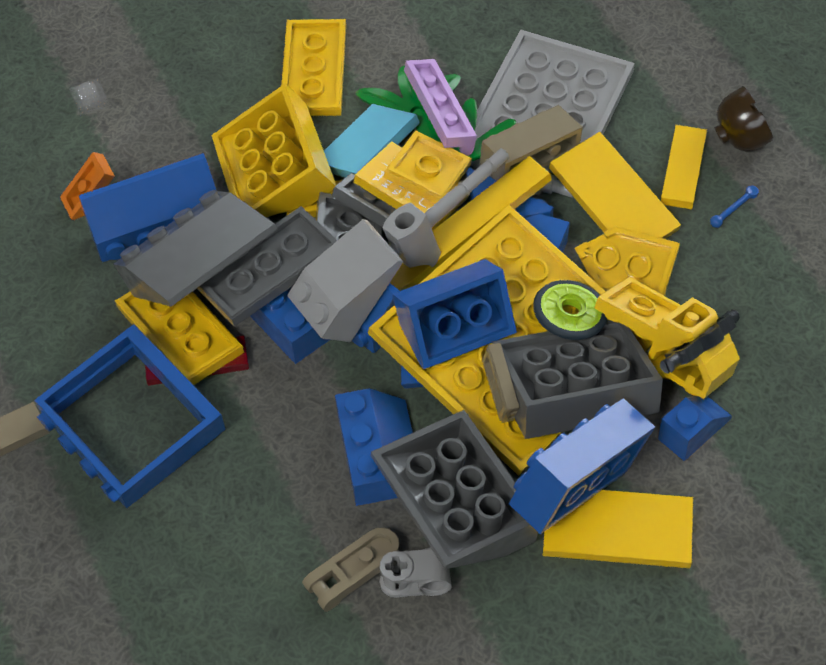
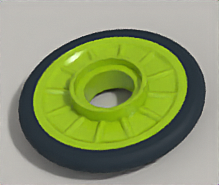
M571 280L551 282L543 286L534 298L533 309L539 323L550 333L564 339L583 340L597 335L607 322L605 314L594 308L600 295L591 287L580 282ZM566 305L573 306L578 309L579 313L569 314L562 307Z

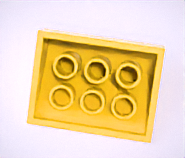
M286 84L280 86L211 135L229 192L265 217L295 210L301 206L312 205L318 200L320 192L330 193L336 186L308 107Z

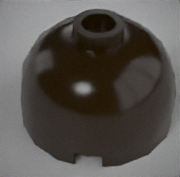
M744 86L730 93L719 104L716 113L719 125L714 127L723 144L729 141L735 149L751 151L773 141V135L762 112H759L754 105L756 103Z

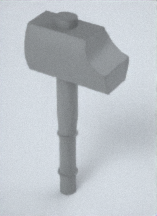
M500 148L489 159H485V162L464 181L459 182L458 186L448 192L425 213L412 203H408L389 215L382 228L389 245L404 261L403 263L409 268L420 265L435 266L441 252L431 228L467 195H470V192L493 172H497V169L509 159V155L504 149Z

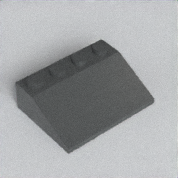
M211 190L199 198L200 203L192 209H183L175 214L173 217L174 221L171 224L152 230L147 235L148 240L144 243L125 249L120 254L121 259L113 265L133 297L173 306L278 230L275 223L232 193Z
M607 320L605 327L597 335L583 340L564 339L546 331L492 341V344L501 343L519 403V410H517V414L514 417L525 439L573 430L583 419L587 418L589 421L593 419L595 414L604 405L609 404L612 406L623 398L643 416L659 413L663 379L631 329L621 323Z
M465 410L371 451L370 456L444 569L505 557L536 542L538 532L509 505L516 492L513 488L515 481Z

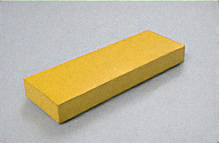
M681 125L675 126L661 196V202L664 205L686 209L693 208L707 129Z

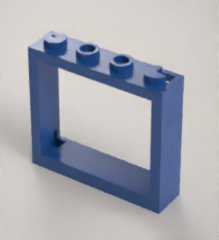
M135 324L34 400L41 412L37 416L41 424L49 432L55 429L60 435L57 440L69 455L76 452L82 459L79 464L91 479L97 476L104 483L100 487L113 503L119 500L126 508L153 489L225 430L221 413ZM136 355L193 414L200 424L122 485L59 416V413Z

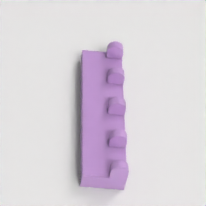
M436 60L406 61L404 72L444 148L459 147L462 154L466 156L471 155L477 135Z

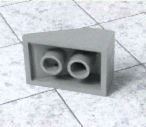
M362 219L304 268L287 296L321 338L351 342L404 261L368 220Z

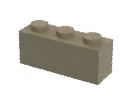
M557 105L483 140L480 165L485 162V159H489L502 148L508 153L509 159L497 169V172L491 174L496 181L528 156L532 157L542 167L548 166L551 161L580 144L582 126L560 105Z

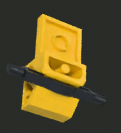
M631 277L606 291L597 299L594 308L604 313L607 319L632 329L640 338L653 341L647 356L660 376L684 387L685 391L689 394L705 399L733 376L740 360L729 334L736 327L735 323L740 318L736 310H728L724 315L718 317L713 308L693 297L680 305Z

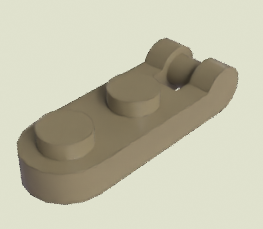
M375 528L310 572L304 578L302 584L309 593L316 594L319 598L317 603L325 612H328L336 607L343 598L380 573L381 559L389 552L399 551V539L390 529ZM334 577L338 583L329 588L326 585V581Z

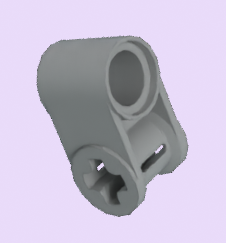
M431 548L389 552L380 561V587L390 597L438 596L447 593L452 588L450 569H444ZM395 560L397 561V566H393ZM393 573H399V576H393ZM395 583L399 584L398 589L395 588Z

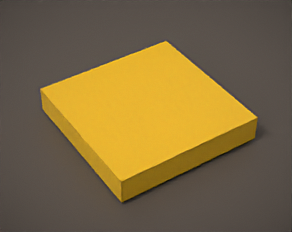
M415 130L385 169L384 178L436 204L448 192L454 189L470 167L472 158L452 148H444L442 143Z

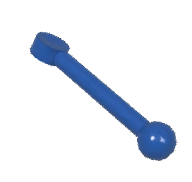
M753 185L748 186L741 198L720 215L711 217L710 224L712 227H720L723 224V220L750 198H756L759 189Z

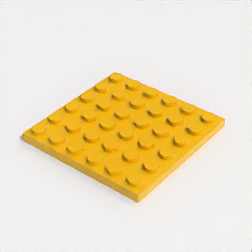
M510 205L505 207L420 282L423 283L483 259L503 269L517 333L499 340L547 331L537 320L533 309V302L537 292L546 284L559 280H571L591 287L599 295L606 292ZM395 305L369 327L368 334L452 414L465 410L494 453L518 476L529 467L526 463L534 452L540 448L546 450L559 435L564 433L559 432L525 439L515 418L514 421L504 423L499 420L482 362L488 345L492 343L423 369L399 324ZM566 305L562 307L569 314L579 313L578 309L573 306ZM631 329L646 353L651 348L653 341L640 338Z

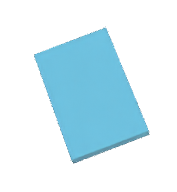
M372 104L324 150L332 174L344 178L351 173L356 174L391 141L398 145L420 123L417 115Z

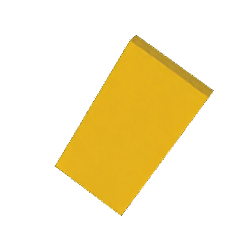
M346 19L287 20L281 86L286 84L306 103L311 116L342 115Z
M601 132L596 133L550 162L549 169L603 232L618 226L666 239L680 229L681 224Z
M193 291L173 306L133 297L131 292L115 300L116 306L132 325L135 324L193 385L244 353L243 346Z
M601 490L544 532L543 556L691 568L693 497Z

